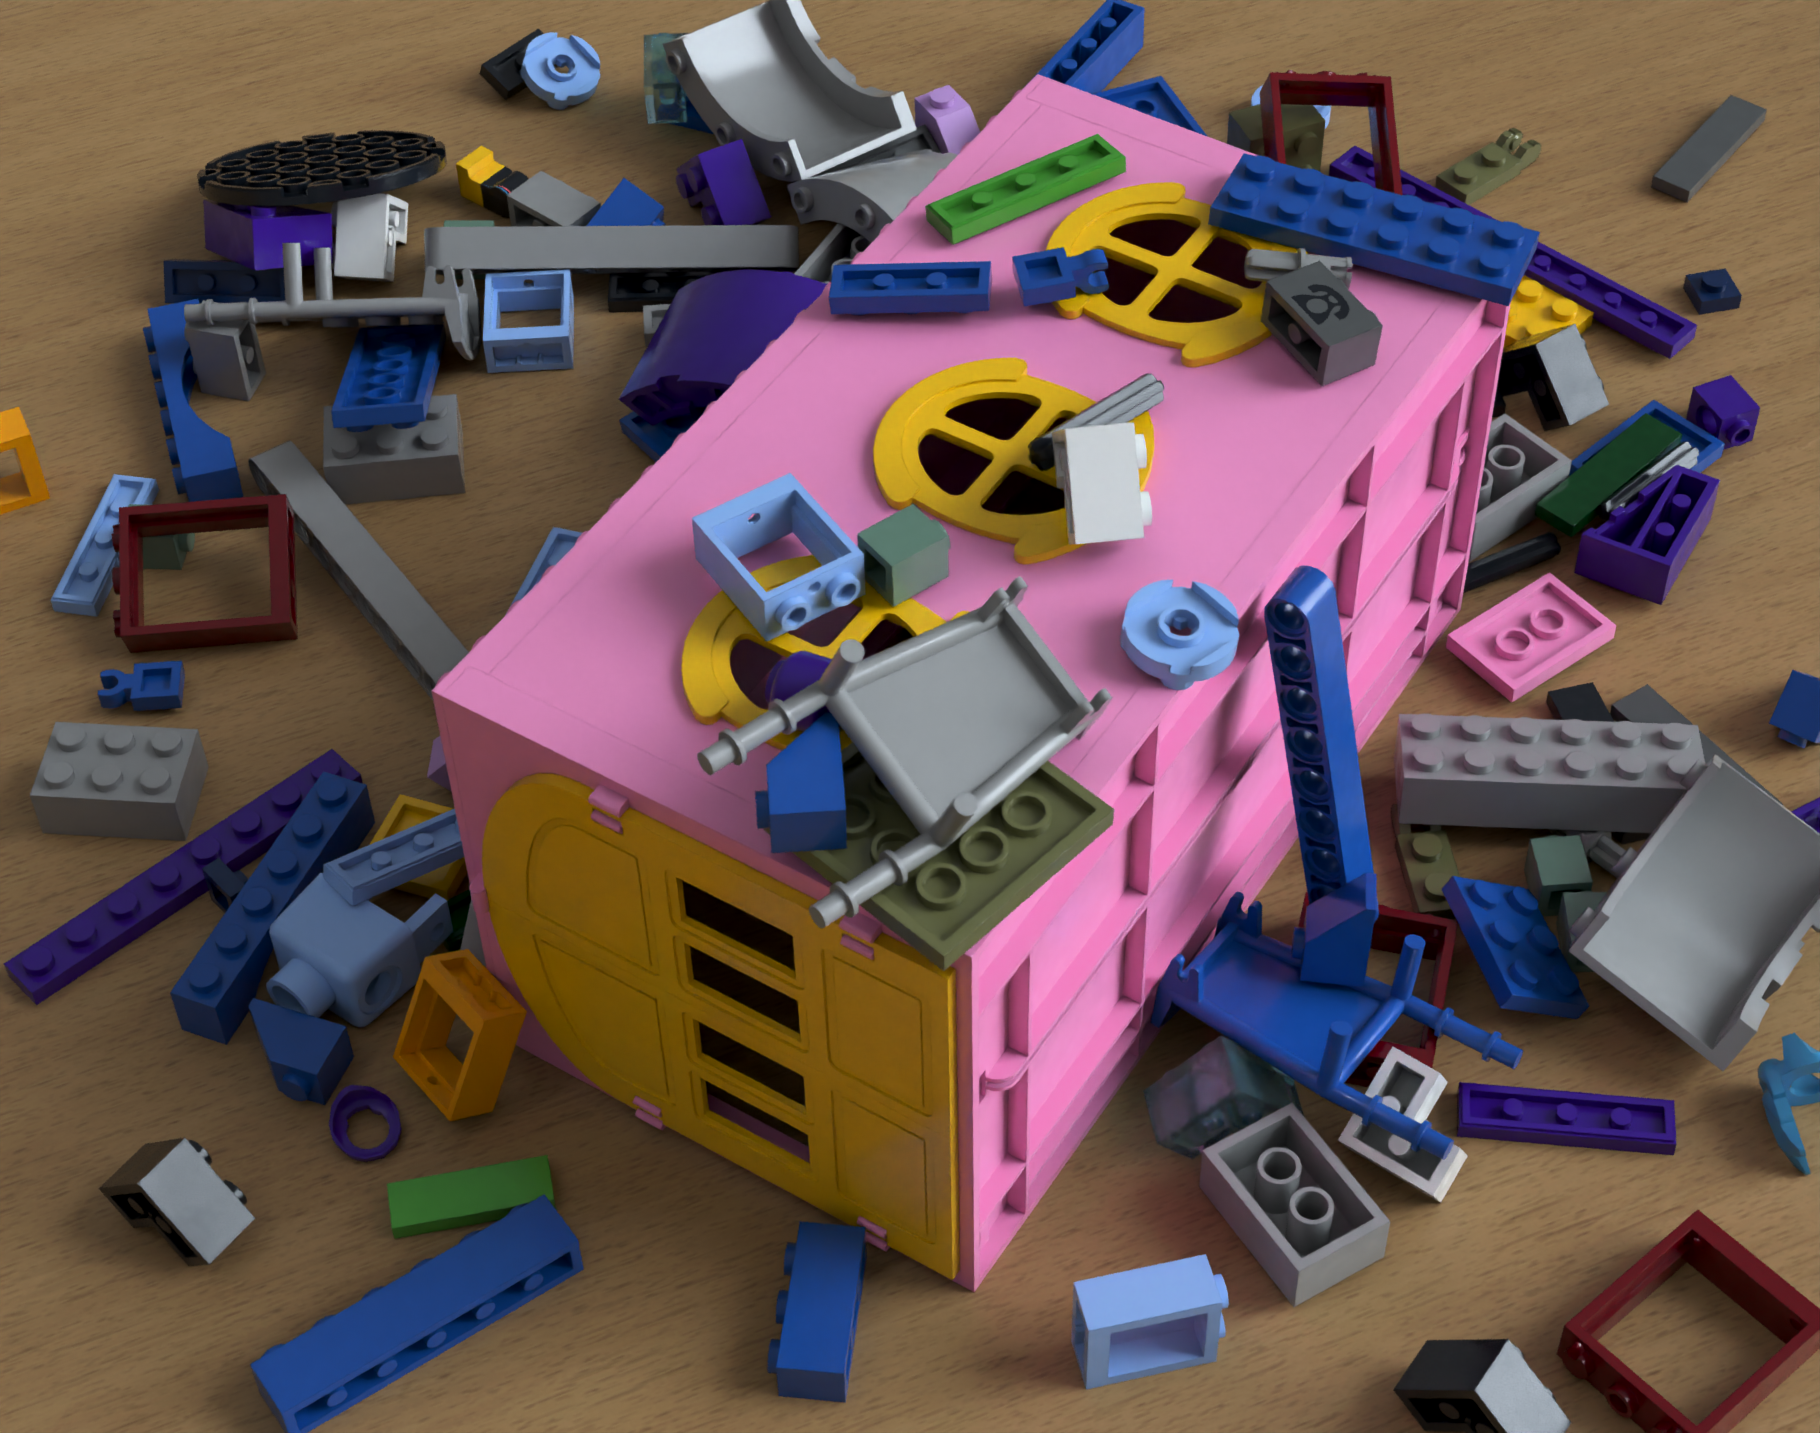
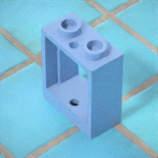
M570 269L486 273L483 347L488 373L573 369L574 295ZM528 279H529V280H532L533 282H532V283H526L525 280H528ZM561 309L560 325L500 329L501 312Z
M791 473L692 518L697 561L766 641L788 631L796 630L805 623L838 607L846 606L855 599L865 595L863 552ZM793 532L822 566L766 592L737 558Z
M1206 1254L1073 1282L1071 1342L1086 1389L1216 1362L1219 1338H1223L1226 1335L1222 1309L1228 1308L1229 1299L1222 1275H1213Z

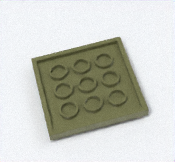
M853 742L841 751L846 806L847 849L792 852L832 884L837 881L844 884L878 863L881 852L887 849L895 852L921 835ZM1047 761L946 849L910 871L907 882L900 886L892 883L860 904V906L941 970L945 971L1111 827L1114 820V808ZM763 828L770 835V828Z

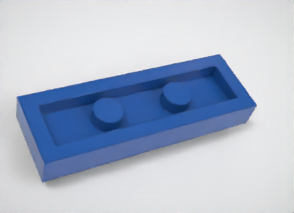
M991 261L834 265L829 293L831 314H852L857 316L874 313L918 314L922 312L970 313L973 311H989L992 287Z

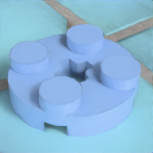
M549 32L536 37L529 43L520 74L528 88L536 96L547 101L551 108L563 110L569 105L580 104L588 100L595 93L600 78L599 69L601 64L596 51L583 39L570 35V39L557 37L558 32ZM556 64L560 68L567 66L569 68L568 73L557 72L554 65Z
M1160 580L1144 586L1128 601L1121 629L1120 644L1131 661L1141 670L1156 678H1160L1163 685L1169 689L1186 690L1196 681L1207 680L1218 675L1231 664L1235 657L1239 640V618L1237 610L1230 600L1211 586L1192 581L1191 589L1172 587L1173 580ZM1173 626L1178 630L1188 627L1192 631L1188 636H1179L1171 633L1169 627Z

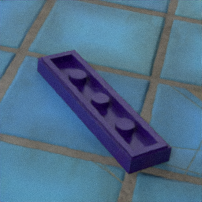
M1459 1082L1457 1090V1137L1674 1155L1677 1145L1674 1100Z

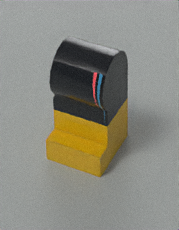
M482 145L456 163L461 196L501 217L510 218L507 194L529 178L522 172H512L511 169L494 161L493 151Z

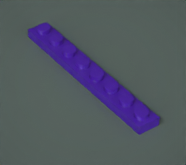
M333 749L329 750L4 963L8 976L38 1005L209 891L202 868L219 858L232 872H235L266 853L323 771L363 784L361 774Z

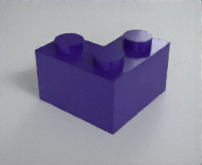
M742 139L697 154L676 169L678 172L676 184L681 196L684 199H688L690 207L703 204L704 207L701 209V214L705 225H758L771 218Z

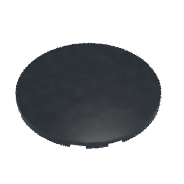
M369 130L358 131L357 134L335 136L334 132L302 136V141L282 143L280 141H272L225 154L208 162L205 165V169L198 172L197 179L200 194L209 200L220 203L244 206L315 204L378 194L420 182L440 172L447 164L445 145L441 141L435 142V138L426 134L406 131Z

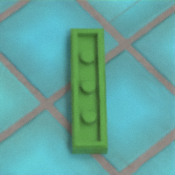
M1096 134L925 206L926 219L928 223L954 245L1126 172V157L1099 134Z

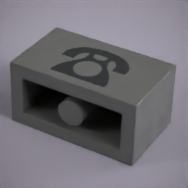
M1321 261L1276 277L1266 283L1261 322L1321 386L1375 365L1383 325L1379 322L1377 316L1368 310L1347 289L1345 283L1341 279L1336 278Z

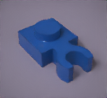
M182 660L134 664L133 674H124L122 671L115 669L100 672L104 689L98 690V697L103 708H117L124 705L127 701L132 702L134 711L182 708L185 670Z

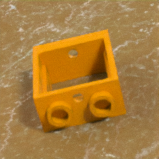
M19 407L0 412V453L13 449L20 469L18 473L0 478V515L51 499L31 434Z
M469 949L426 956L393 1058L450 1122L493 1112L527 1011ZM456 1014L474 1032L464 1064L446 1047Z

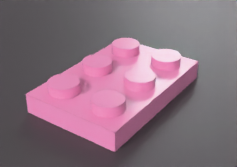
M1549 572L1448 634L1446 648L1510 702H1514L1612 640L1617 625Z

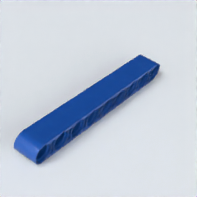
M1301 565L1292 571L1266 604L1264 617L1310 905L1364 873H1374L1336 591L1332 581L1321 570L1312 566ZM1376 892V915H1375V921L1377 920V918H1378V916H1379V907H1378V900H1377V892Z

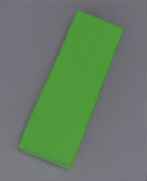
M548 1155L387 1183L391 1228L394 1239L497 1221L506 1217L514 1207L523 1203H530L544 1194L556 1209Z

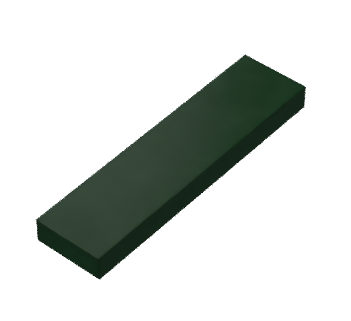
M1645 413L1536 504L1535 516L1572 538L1599 515L1601 511L1600 505L1603 501L1681 443L1682 433Z

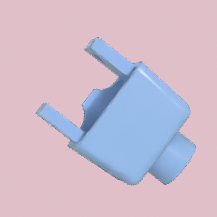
M320 873L270 926L269 934L280 969L266 983L271 999L278 1006L317 1018L326 1010H330L353 1026L365 1027L416 985L421 971L420 963L453 932L447 900L435 893L404 923L370 902L371 898L352 906L323 878V873Z

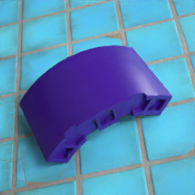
M768 270L725 271L702 277L679 289L619 400L652 426L674 416L690 414L695 407L708 406L711 402L717 401L734 383L738 374L743 370H747L764 353L767 345L772 340H777L794 322L798 313L806 310L822 294L827 284L787 271L776 272Z

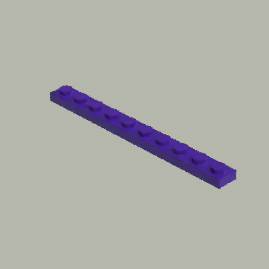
M1353 146L1330 164L1329 176L1350 182H1364L1376 188L1373 155L1357 146ZM1400 169L1403 195H1413L1422 201L1448 208H1462L1474 215L1496 220ZM1538 242L1536 251L1524 275L1594 312L1593 319L1668 359H1671L1694 339L1697 328L1695 323Z

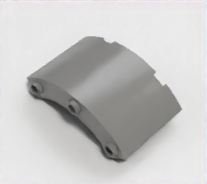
M769 0L663 44L669 70L677 76L689 100L703 121L715 134L719 144L722 146L742 139L753 169L777 180L793 182L810 178L917 130L903 91H884L872 86L864 89L856 84V77L835 57L828 59L817 45L821 38L813 27L801 0Z
M930 149L911 151L802 179L787 186L800 224L816 220L841 223L852 228L872 243L879 236L882 228L888 223L891 224L906 208L911 198L918 196L933 181L936 173L942 168L945 169L957 155L950 152L941 154Z
M1714 754L1707 764H1704L1699 759L1694 763L1680 781V784L1686 788L1684 793L1640 849L1635 851L1632 847H1629L1614 865L1611 871L1618 878L1597 907L1593 910L1588 906L1571 926L1569 932L1576 936L1568 951L1716 1067L1724 1071L1757 1033L1761 1020L1770 1005L1765 1000L1782 986L1803 956L1799 952L1805 944L1801 941L1810 927L1816 932H1820V833Z

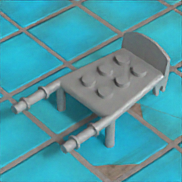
M282 243L285 300L258 302L256 298H250L249 302L214 303L213 299H207L205 304H186L184 307L186 322L206 321L208 326L215 325L216 321L250 320L251 324L282 322L283 326H289L290 321L323 320V327L350 328L359 327L358 319H365L366 326H401V318L407 317L409 325L443 324V316H446L452 341L465 359H475L482 343L480 302L470 269L465 268L462 270L463 284L458 287L455 271L452 266H444V282L442 284H438L435 280L436 268L434 266H427L422 297L333 300L331 248H313L316 300L303 301L300 243Z
M1021 576L1013 580L1007 590L1004 591L1003 588H999L982 607L862 660L864 648L860 642L853 639L845 640L818 681L785 701L774 699L768 704L767 712L734 732L730 729L723 730L719 733V741L697 754L700 766L709 775L714 774L730 763L741 765L747 760L748 752L781 732L786 735L793 733L796 730L797 722L821 707L826 706L921 835L895 852L888 849L881 852L878 863L844 884L840 881L833 883L830 886V894L809 907L811 918L820 928H825L843 915L852 918L859 912L858 905L892 883L900 886L907 882L910 871L946 849L1072 739L1076 737L1080 740L1099 719L1113 697L1106 688H1103L1089 702L1017 606L1022 601L1028 587Z

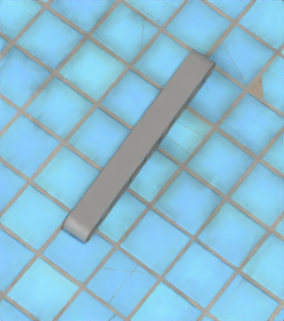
M791 225L431 227L424 229L425 272L427 266H434L437 275H444L443 268L446 265L453 267L455 275H462V270L465 268L470 269L472 274L570 269L571 274L734 270L792 272L799 269V228Z
M292 441L284 442L249 458L248 462L251 473L260 490L265 496L287 495L294 512L295 533L433 700L432 690L435 688L440 677L446 672L451 671L469 653L468 650Z

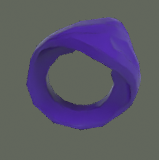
M350 1085L339 1092L331 1105L329 1128L333 1142L351 1159L362 1162L383 1159L397 1146L402 1132L400 1116L396 1105L386 1094L370 1086ZM370 1109L374 1114L381 1115L389 1124V1134L385 1141L378 1147L371 1149H361L354 1146L347 1136L349 1128L347 1120L356 1112Z

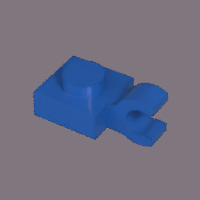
M1064 247L1012 257L1013 274L1024 307L1075 298V287H1079L1082 291L1089 294H1098L1109 289V283L1104 271L1092 273L1096 270L1108 268L1104 250L1092 249L1077 256L1067 257Z

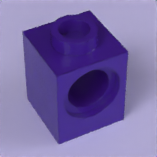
M1729 375L1693 387L1686 420L1724 442L1723 450L1734 446H1741L1753 440L1760 407L1739 383Z

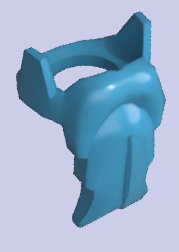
M1792 1033L1782 1037L1784 1060L1779 1061L1771 1058L1762 1062L1758 1067V1079L1764 1093L1762 1101L1767 1120L1778 1146L1798 1170L1804 1175H1809L1811 1173L1806 1159V1152L1790 1106H1802L1820 1102V1079L1811 1074L1820 1073V1051L1812 1048L1800 1039L1796 1033Z

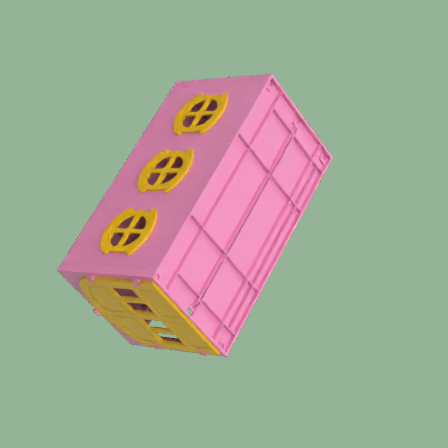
M1039 74L1022 90H1018L1010 103L997 116H992L987 122L986 127L971 142H967L954 160L945 169H940L933 181L918 196L912 197L898 217L891 224H886L880 231L879 236L863 252L857 253L851 264L991 261L992 287L989 311H973L970 313L922 312L918 314L874 313L860 316L831 314L829 303L830 281L825 286L822 294L806 310L798 313L794 322L777 340H772L765 348L764 353L747 370H743L738 374L730 388L717 401L711 402L706 407L703 415L685 433H681L676 437L671 448L654 465L648 466L643 471L640 479L622 497L612 502L607 513L589 531L583 532L578 537L574 546L556 565L546 569L540 581L521 600L515 601L510 606L506 616L487 635L481 636L474 643L471 651L451 671L446 672L440 677L435 688L432 690L468 872L469 889L473 909L476 913L486 968L527 1011L516 1045L636 1110L635 1117L660 1130L668 1127L850 1226L866 1227V1241L885 1252L891 1247L972 1292L976 1291L1164 1027L1162 1025L1157 1028L1151 1023L1159 983L1164 977L1171 960L1177 954L1183 955L1185 963L1182 971H1184L1214 939L1218 919L1221 918L1230 898L1236 892H1241L1244 895L1241 909L1245 913L1299 837L1264 617L1266 604L1292 571L1301 565L1312 566L1321 570L1332 581L1336 591L1357 753L1360 752L1461 610L1510 304L1505 306L1353 264L1352 269H1347V272L1352 273L1348 290L1368 310L1372 311L1383 325L1376 362L1371 367L1321 386L1261 322L1267 282L1248 280L1245 278L1244 273L1245 257L1250 249L1296 253L1297 248L1208 224L1210 207L1244 153L1253 156L1259 155ZM1096 134H1099L1126 157V172L954 245L928 223L926 219L925 206ZM1064 247L1067 257L1077 256L1092 249L1104 250L1108 268L1096 270L1092 273L1097 271L1105 272L1109 283L1107 291L1089 294L1082 291L1079 287H1075V298L1024 307L1013 274V256ZM1306 251V254L1319 255ZM1144 374H1153L1157 380H1161L1165 388L1163 390V401L1127 422H1134L1135 434H1143L1146 443L1147 466L1146 468L1138 469L1140 492H1149L1152 506V524L1144 526L1145 538L1069 545L1066 508L1032 515L1002 514L1032 478L1057 488L1055 466L1048 471H1040L1035 464L1030 462L1028 458V445L1031 441ZM791 473L857 547V534L914 504L930 520L934 519L940 522L948 533L951 544L948 550L949 577L894 607L865 580V595L855 599L846 606L838 607L805 623L796 630L788 631L766 641L697 561L692 518ZM793 532L737 558L766 592L822 566ZM1021 576L1028 587L1022 601L1017 606L1086 699L1090 702L1103 688H1106L1113 697L1103 714L1080 740L1075 737L1048 760L1114 808L1113 825L945 971L941 970L860 905H858V914L852 918L843 915L825 928H820L811 918L809 907L830 894L832 883L792 852L771 853L770 835L763 828L757 829L755 791L767 790L766 765L803 732L795 730L789 735L781 732L748 752L747 760L741 765L730 763L712 775L707 774L702 769L697 754L719 741V733L723 730L730 729L734 732L768 711V704L765 699L768 676L772 668L779 661L786 660L791 654L807 651L832 659L845 640L853 639L862 644L864 648L862 660L883 651L903 627L914 637L982 607L999 588H1003L1004 591L1007 590L1011 582ZM1160 580H1173L1172 587L1191 589L1192 581L1211 586L1230 600L1237 610L1239 618V640L1236 654L1231 664L1218 675L1207 680L1196 681L1186 690L1169 689L1163 685L1160 678H1156L1141 670L1131 661L1120 644L1121 629L1128 601L1144 586ZM1173 626L1169 627L1171 633L1179 636H1188L1192 631L1188 627L1182 630H1178ZM839 731L841 751L852 743L845 731ZM685 881L792 935L795 970L687 916L682 882ZM690 946L797 1000L800 1033L695 980ZM699 1022L802 1075L804 1078L806 1107L703 1053ZM706 1081L808 1135L809 1147L708 1094Z

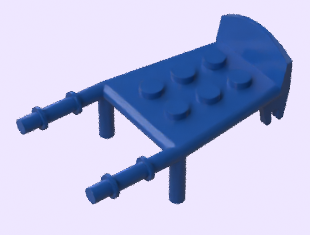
M1236 892L1230 898L1221 918L1218 919L1214 939L1184 971H1182L1185 963L1183 955L1177 954L1171 960L1157 989L1151 1023L1159 1028L1182 1008L1319 1096L1363 1118V1125L1369 1127L1373 1123L1412 1143L1411 1150L1418 1152L1420 1149H1423L1445 1160L1452 1149L1454 1140L1431 1129L1432 1123L1428 1120L1421 1124L1382 1104L1383 1098L1381 1096L1375 1095L1371 1098L1345 1085L1346 1080L1401 1014L1434 1029V1036L1438 1038L1446 1035L1482 1053V1060L1486 1062L1492 1058L1515 1069L1522 1057L1523 1050L1502 1040V1034L1498 1031L1490 1034L1453 1016V1009L1447 1007L1443 1011L1412 995L1426 945L1422 937L1418 935H1408L1405 937L1392 986L1365 976L1364 987L1300 981L1301 959L1291 958L1292 946L1262 934V904L1259 901H1254L1248 907V914H1246L1241 909L1244 895L1241 892Z

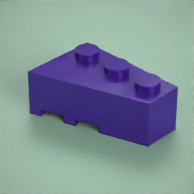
M203 199L205 249L252 270L284 268L282 243H300L301 266L314 265L313 248H331V263H333L332 213L290 205L244 206Z
M1675 465L1641 490L1637 500L1626 508L1619 506L1611 512L1607 522L1596 530L1591 527L1582 533L1574 573L1662 605L1711 520L1720 480Z

